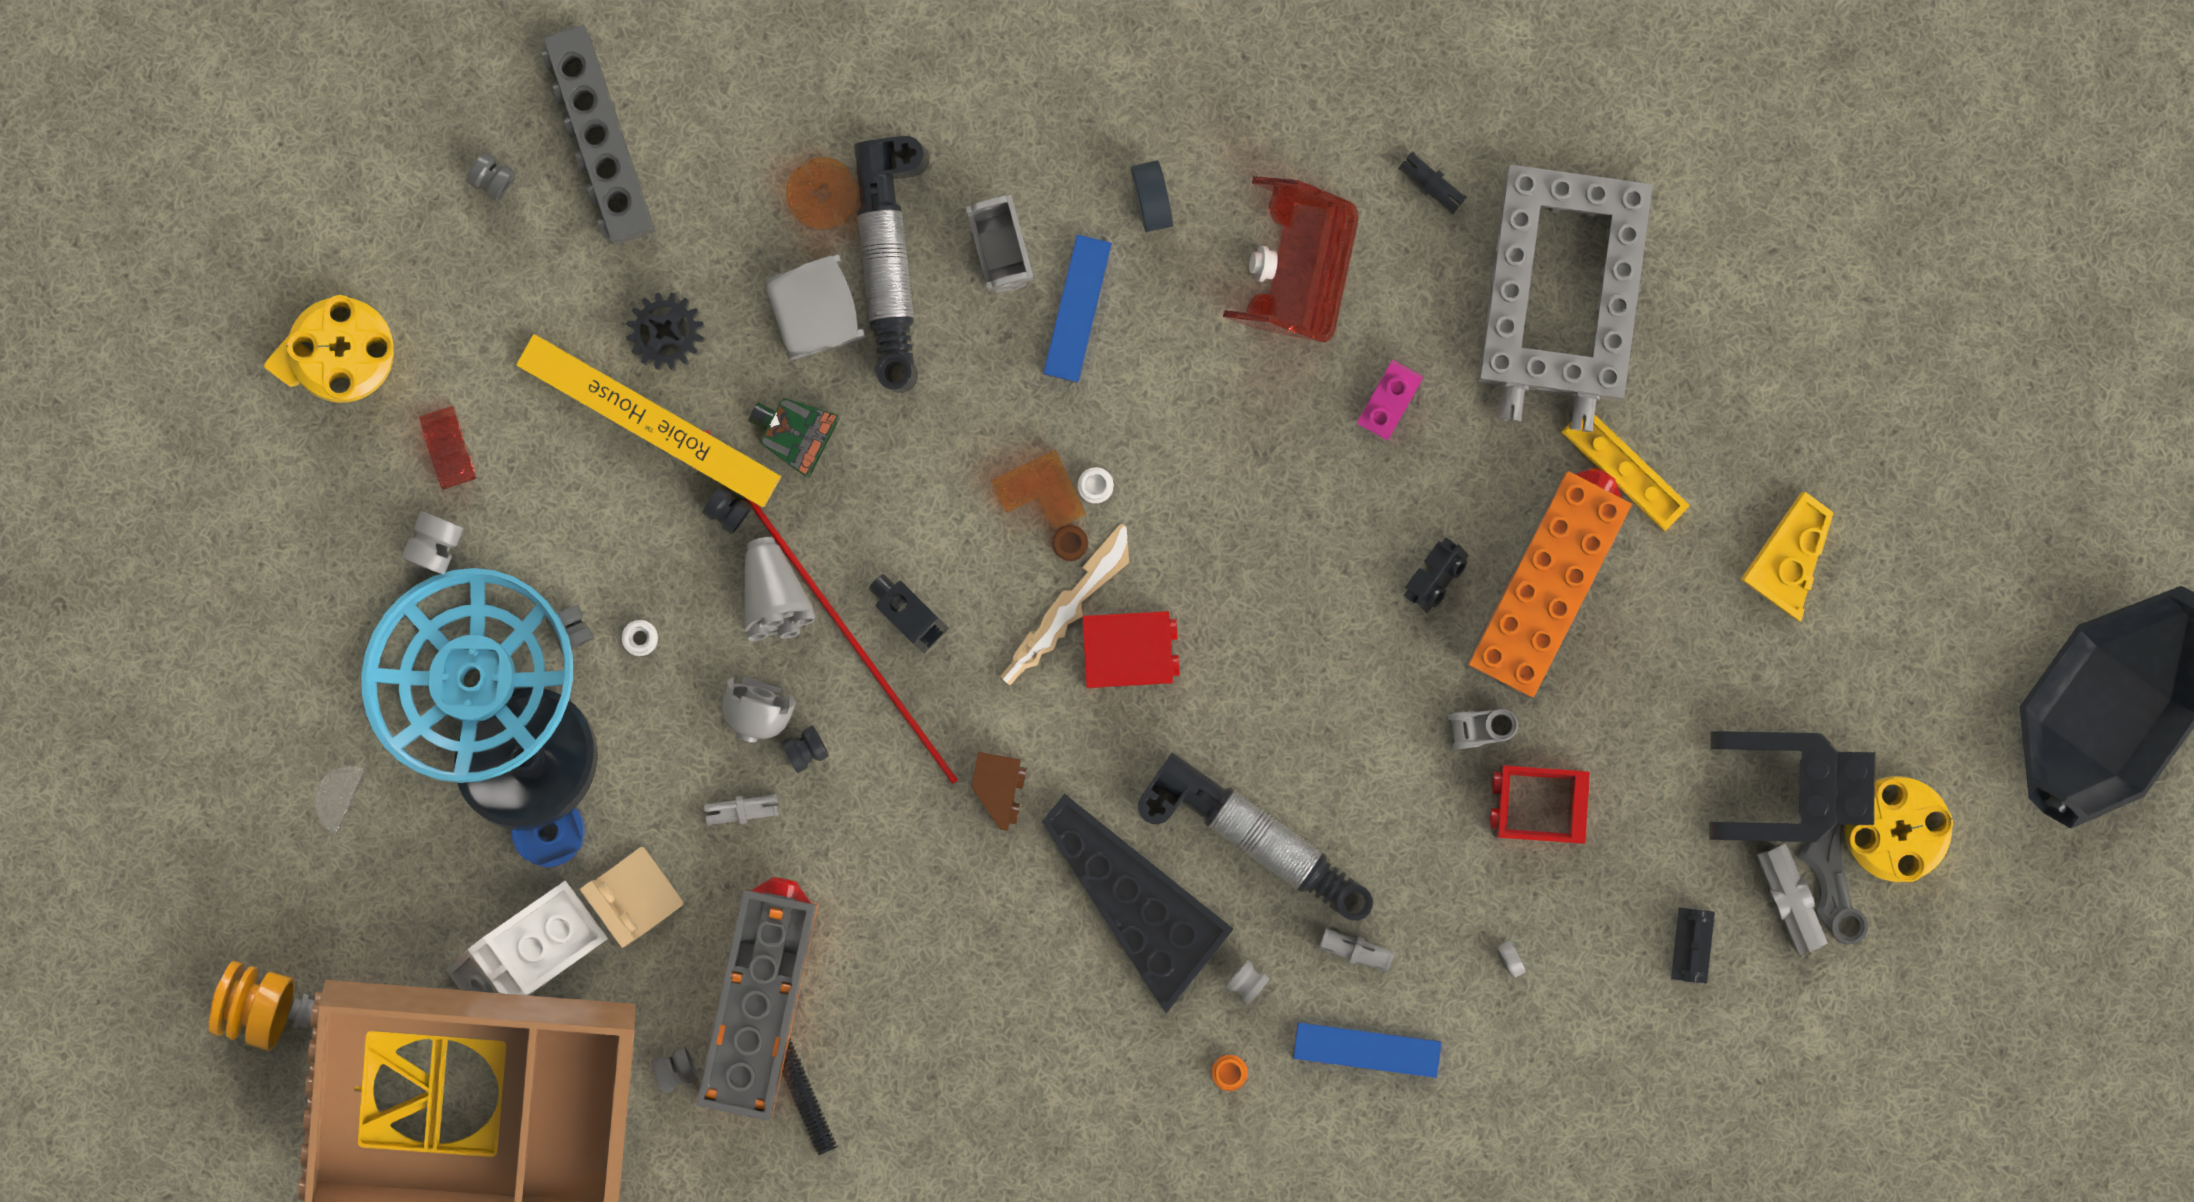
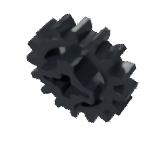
M658 292L655 294V302L653 303L643 298L642 302L645 308L642 311L633 308L632 312L637 316L636 321H627L626 323L628 327L634 329V333L626 336L627 341L637 343L631 350L634 355L644 353L641 362L644 365H648L654 360L655 369L661 371L664 363L668 364L670 370H676V361L678 360L687 366L689 361L686 356L689 352L697 356L699 354V351L694 347L695 342L701 343L705 340L703 336L697 334V330L705 327L704 323L694 320L700 312L697 308L688 311L687 308L690 301L686 298L681 300L680 303H676L675 293H670L668 300H664ZM659 309H672L666 315L657 317L652 315L653 312ZM684 317L689 325L688 339L681 332L680 325L684 321ZM652 323L664 327L671 323L670 329L679 340L677 341L667 336L660 340L661 334ZM643 325L649 328L650 332L647 346L642 337ZM676 346L680 349L674 354L659 355L664 348Z

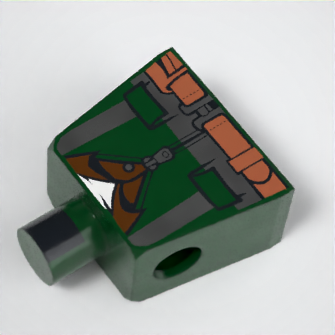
M782 398L776 411L758 402L748 421L766 430L760 441L765 448L804 477L810 479L840 418L834 413Z

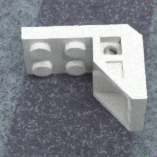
M564 881L468 948L446 971L460 990L531 996L551 979L604 943L608 938L568 883Z

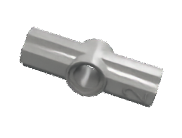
M1786 843L1770 847L1755 854L1770 888L1768 894L1771 903H1776L1777 907H1774L1778 918L1781 921L1783 920L1797 955L1814 951L1828 944L1813 909L1815 902L1804 878L1799 876Z

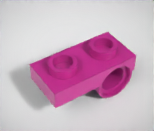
M1392 359L1357 424L1389 440L1424 376Z

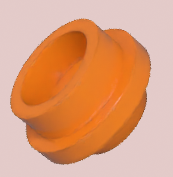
M1230 1054L1218 1058L1213 1064L1211 1072L1214 1083L1225 1091H1234L1241 1088L1248 1076L1247 1066L1244 1061L1238 1056Z

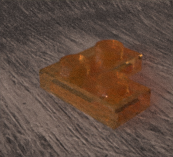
M1056 450L991 480L1006 513L1039 498L1054 531L1086 516Z

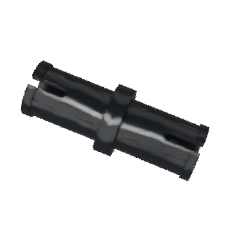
M1413 151L1406 160L1417 169L1415 170L1406 161H1403L1398 170L1405 173L1423 188L1421 192L1425 196L1430 194L1450 211L1452 215L1459 206L1448 197L1450 196L1460 205L1467 199V196L1463 195L1442 178L1444 174L1440 170L1435 172Z

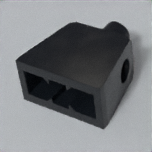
M882 574L870 585L869 590L879 599L875 605L876 608L924 654L949 629L901 580L894 584L887 576ZM907 603L906 607L902 611L898 612L899 607L902 604Z

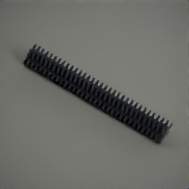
M789 1042L783 1065L785 1069L782 1073L787 1072L783 1076H789L785 1079L790 1081L787 1085H792L789 1087V1089H794L791 1091L792 1094L796 1093L793 1095V1098L798 1097L794 1101H800L796 1106L801 1105L798 1110H803L800 1114H805L802 1118H807L803 1122H809L805 1126H810L807 1131L812 1130L809 1135L814 1134L811 1139H816L813 1143L818 1144L814 1147H820L816 1151H821L818 1154L821 1155L838 1146H834L836 1141L832 1142L834 1137L830 1138L833 1134H828L831 1131L827 1129L829 1125H825L827 1121H823L825 1116L821 1117L823 1112L819 1113L822 1110L819 1108L820 1104H817L818 1100H815L816 1096H813L814 1092H811L813 1088H808L811 1086L810 1083L806 1084L809 1082V1079L804 1080L807 1078V1075H804L805 1071H802L804 1068L800 1067L802 1063H798L800 1058L796 1059L798 1054L794 1055L796 1050L792 1051L795 1047H790L793 1042Z

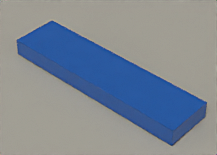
M1081 235L1076 236L1044 375L1079 383L1112 246L1111 242Z
M1298 1022L1293 1059L1437 1078L1442 1042Z

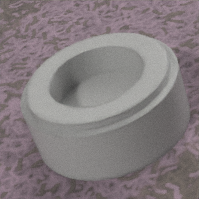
M1509 940L1499 945L1497 948L1498 953L1510 976L1516 978L1526 973L1511 941Z

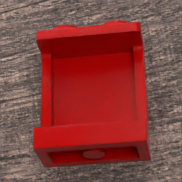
M1169 611L1083 616L1087 689L1173 684V676H1180L1179 655H1172L1171 640H1178L1177 619H1170Z

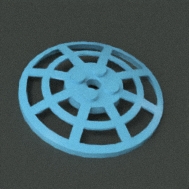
M478 568L452 570L445 572V575H435L415 585L398 598L383 615L373 631L365 652L362 667V697L365 712L374 733L383 746L398 761L416 772L440 781L457 783L483 781L500 776L520 766L537 753L552 736L561 721L570 699L573 682V655L569 637L560 617L550 603L535 589L514 576L495 570ZM470 583L471 605L449 609L432 620L416 606L424 598L441 589ZM485 583L497 584L515 590L530 599L536 606L521 621L506 610L486 605ZM406 615L420 631L409 644L400 670L379 668L380 657L387 639L397 623ZM471 617L470 635L461 636L449 641L439 630L455 620ZM485 617L503 621L515 630L499 645L494 640L485 637ZM545 617L553 625L561 644L564 658V670L545 672L543 653L536 637L532 633ZM429 640L439 651L432 661L430 670L413 671V666L420 650ZM525 641L532 654L534 672L516 673L510 656ZM471 670H479L480 680L478 684L474 687H466L464 684L465 675ZM377 683L399 685L401 704L411 725L394 737L388 730L380 711ZM411 685L429 686L430 694L436 703L435 706L421 717L413 701ZM563 685L561 697L553 717L543 733L535 740L525 728V725L537 710L544 687ZM533 687L527 706L519 718H517L506 705L512 697L514 688ZM447 714L454 719L463 721L460 741L445 738L434 732L431 727ZM496 715L507 728L491 738L475 741L477 723L479 721L487 720ZM422 735L426 740L438 747L458 752L454 772L428 766L412 757L403 748ZM512 737L525 750L516 758L498 767L480 772H469L473 752H482L495 748Z

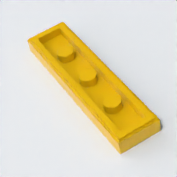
M1595 414L1593 432H1582L1584 417H1582L1581 430L1579 429V431L1570 429L1571 421L1560 433L1599 470L1613 476L1616 479L1618 488L1663 532L1690 506Z

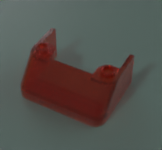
M1253 176L1252 184L1273 192L1269 211L1273 221L1284 226L1277 257V269L1272 281L1270 295H1255L1248 304L1247 313L1224 310L1223 317L1262 331L1309 341L1327 342L1332 338L1336 329L1358 226V210L1354 203L1300 180Z

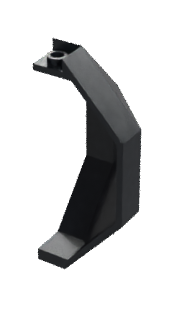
M2179 586L2079 624L2019 706L2028 798L2045 815L2072 829L2145 797L2193 730V591Z

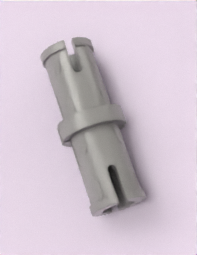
M773 793L772 795L746 799L742 795L736 796V800L705 803V813L720 812V814L705 816L707 826L739 821L740 824H746L749 819L779 816V807L763 808L765 805L778 804L777 794Z
M1325 928L1319 945V950L1349 959L1348 963L1356 965L1358 962L1385 973L1388 972L1394 956V951L1365 942L1363 937L1357 936L1353 938L1329 928Z

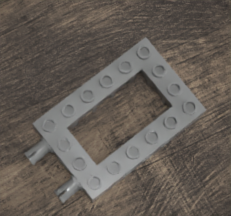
M1509 165L1506 169L1477 382L1500 385V387L1504 388L1499 420L1508 421L1510 419L1512 406L1511 422H1522L1524 393L1530 389L1572 395L1575 398L1570 429L1575 431L1581 430L1582 417H1584L1582 432H1593L1596 401L1602 399L1619 402L1624 399L1653 184ZM1540 208L1551 209V213L1557 214L1560 210L1586 214V218H1594L1596 215L1612 217L1611 226L1605 234L1604 242H1608L1605 264L1600 271L1603 283L1600 301L1596 304L1595 312H1598L1595 337L1591 340L1590 345L1592 357L1522 348Z

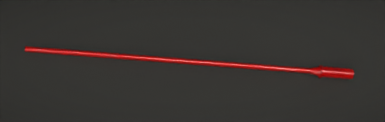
M744 497L950 782L954 784L958 781L954 773L758 504Z

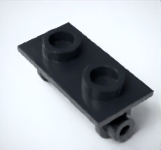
M1446 537L1442 542L1438 541L1424 560L1425 564L1433 568V571L1429 574L1419 567L1405 586L1407 591L1403 596L1412 603H1417L1424 612L1428 613L1432 607H1437L1442 602L1446 594L1445 588L1451 580L1458 578L1463 573L1469 555L1462 546L1456 545Z
M1679 907L1671 979L1692 983H1707L1715 917L1714 911Z

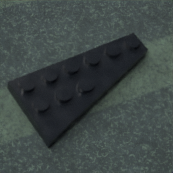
M1064 793L1042 823L1167 1014L1234 929Z

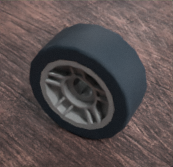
M1156 160L1131 166L1134 190L1145 232L1172 227V212L1160 162Z

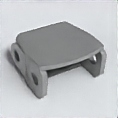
M1001 196L967 206L966 211L988 292L1003 293L1026 286L1027 282L1034 280L1012 196Z
M839 255L828 256L804 264L794 270L765 280L767 293L790 360L836 349L866 338L863 329L858 330L854 301L847 281L839 267L842 264Z

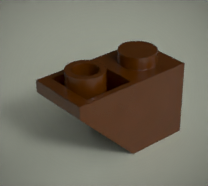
M978 752L972 789L1000 830L1008 831L1009 824H1017L1020 803L1014 802L1016 788L1023 789L1027 768L1020 767L1021 759Z

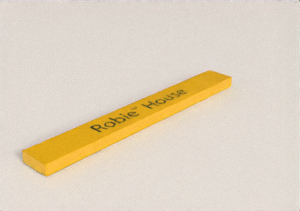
M533 334L516 364L523 370L761 507H765L782 477L780 474L536 334Z

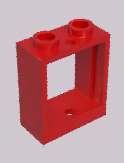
M1500 765V771L1494 772L1492 779V794H1498L1497 808H1491L1490 830H1496L1495 837L1585 844L1590 771ZM1510 775L1571 779L1568 833L1507 829Z

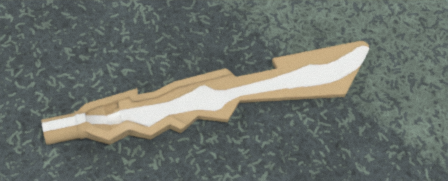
M1120 524L1082 567L1087 571V574L1073 590L1062 591L1044 615L1039 629L1034 634L1030 631L1013 655L1011 664L999 676L1008 685L1011 686L1025 669L1037 666L1042 654L1054 650L1058 638H1065L1068 624L1083 617L1081 602L1129 563L1127 530L1124 524Z

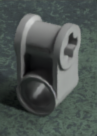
M1507 709L1481 712L1475 710L1447 714V720L1451 721L1454 738V743L1451 745L1452 750L1511 739L1518 729L1516 716ZM1499 714L1507 716L1511 722L1509 732L1503 736L1495 734L1491 728L1492 719ZM1463 722L1466 723L1467 739L1464 735Z

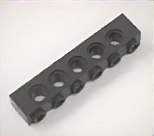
M583 24L544 37L546 48L541 50V54L547 70L554 69L558 82L553 83L552 86L559 104L565 102L569 116L563 117L570 138L577 137L580 150L575 151V155L581 171L588 170L592 183L586 185L592 204H599L603 217L597 220L603 238H610L611 242L616 246L655 233L656 230L588 29ZM572 61H579L583 64L582 72L576 77L565 75V68ZM583 95H592L594 97L592 108L587 111L578 110L576 107L577 100ZM596 128L604 129L606 135L602 143L598 145L588 143L590 131ZM606 162H613L617 165L615 175L609 179L601 178L599 176L601 165ZM620 195L628 198V206L623 212L615 213L611 211L610 203L613 198Z

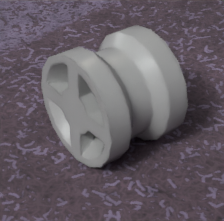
M1247 959L1225 987L1229 991H1236L1241 995V1001L1248 1005L1263 989L1270 978L1265 973L1259 974L1255 971L1253 963Z

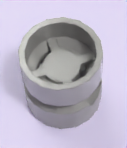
M420 510L413 527L416 536L408 539L401 557L445 575L452 558L449 549L457 546L464 528Z

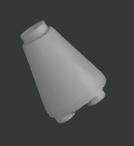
M763 537L755 539L746 545L747 552L745 554L743 625L749 641H758L775 634H779L781 639L795 637L801 633L799 627L816 620L814 608L780 546L775 544L774 538Z

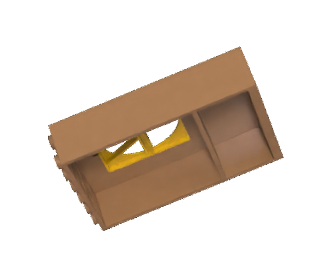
M325 980L323 991L316 992L315 1002L312 1005L310 1027H313V1032L308 1050V1062L311 1063L305 1090V1097H308L303 1118L305 1138L301 1149L300 1166H303L302 1178L299 1180L298 1200L304 1202H619L636 1004ZM431 1039L430 1075L398 1055L396 1050L415 1041ZM449 1040L473 1049L488 1062L496 1076L499 1095L492 1116L482 1128L464 1139L449 1143H439L447 1043ZM385 1064L427 1092L384 1111H379L374 1098V1080L380 1066ZM427 1107L425 1139L423 1142L408 1138L390 1126L392 1122Z

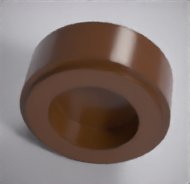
M1075 525L1061 527L1053 537L1052 545L1054 552L1065 561H1076L1082 558L1088 549L1086 533Z

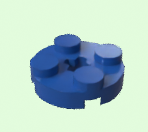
M575 807L562 819L551 824L557 825L558 831L554 833L555 839L550 842L547 837H540L539 831L544 827L533 830H511L513 844L518 853L531 863L543 867H555L570 861L583 846L585 836V823L578 808Z

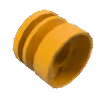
M232 961L226 968L214 992L208 1030L210 1034L216 1036L223 1035L226 1030L227 1039L233 1041L237 1039L243 1028L246 1027L245 1042L247 1045L271 1051L277 1044L287 1021L295 990L294 978L269 972L260 985H258L259 971L257 967L250 966L245 971L243 963Z

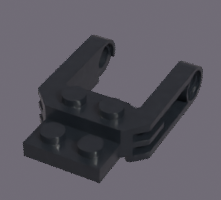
M1711 731L1710 749L1802 752V759L1799 764V814L1801 815V823L1709 821V840L1821 842L1838 824L1875 825L1876 752H1839L1822 733Z

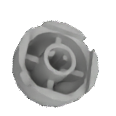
M733 677L727 681L721 702L722 714L729 727L737 732L736 736L747 742H757V739H768L777 736L787 726L796 705L794 697L789 694L788 700H786L784 697L774 694L781 692V688L757 679L742 677L741 683H734Z

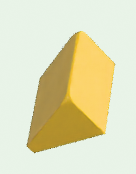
M287 337L268 358L263 367L288 386L294 387L300 383L296 379L288 360ZM302 343L298 344L294 351L299 357H308L313 352Z

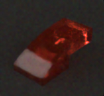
M454 406L419 416L427 447L442 490L477 479L469 448L465 443Z

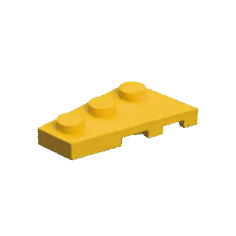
M1801 492L1740 580L1786 614L1801 622L1805 610L1803 605L1808 590H1811L1814 577H1812L1818 556L1822 553L1834 512L1808 493Z

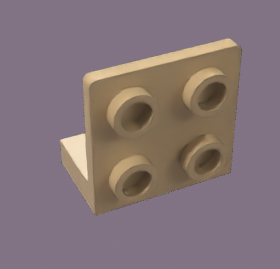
M640 847L599 878L590 881L580 889L622 948L630 945L684 905L683 899L645 847Z

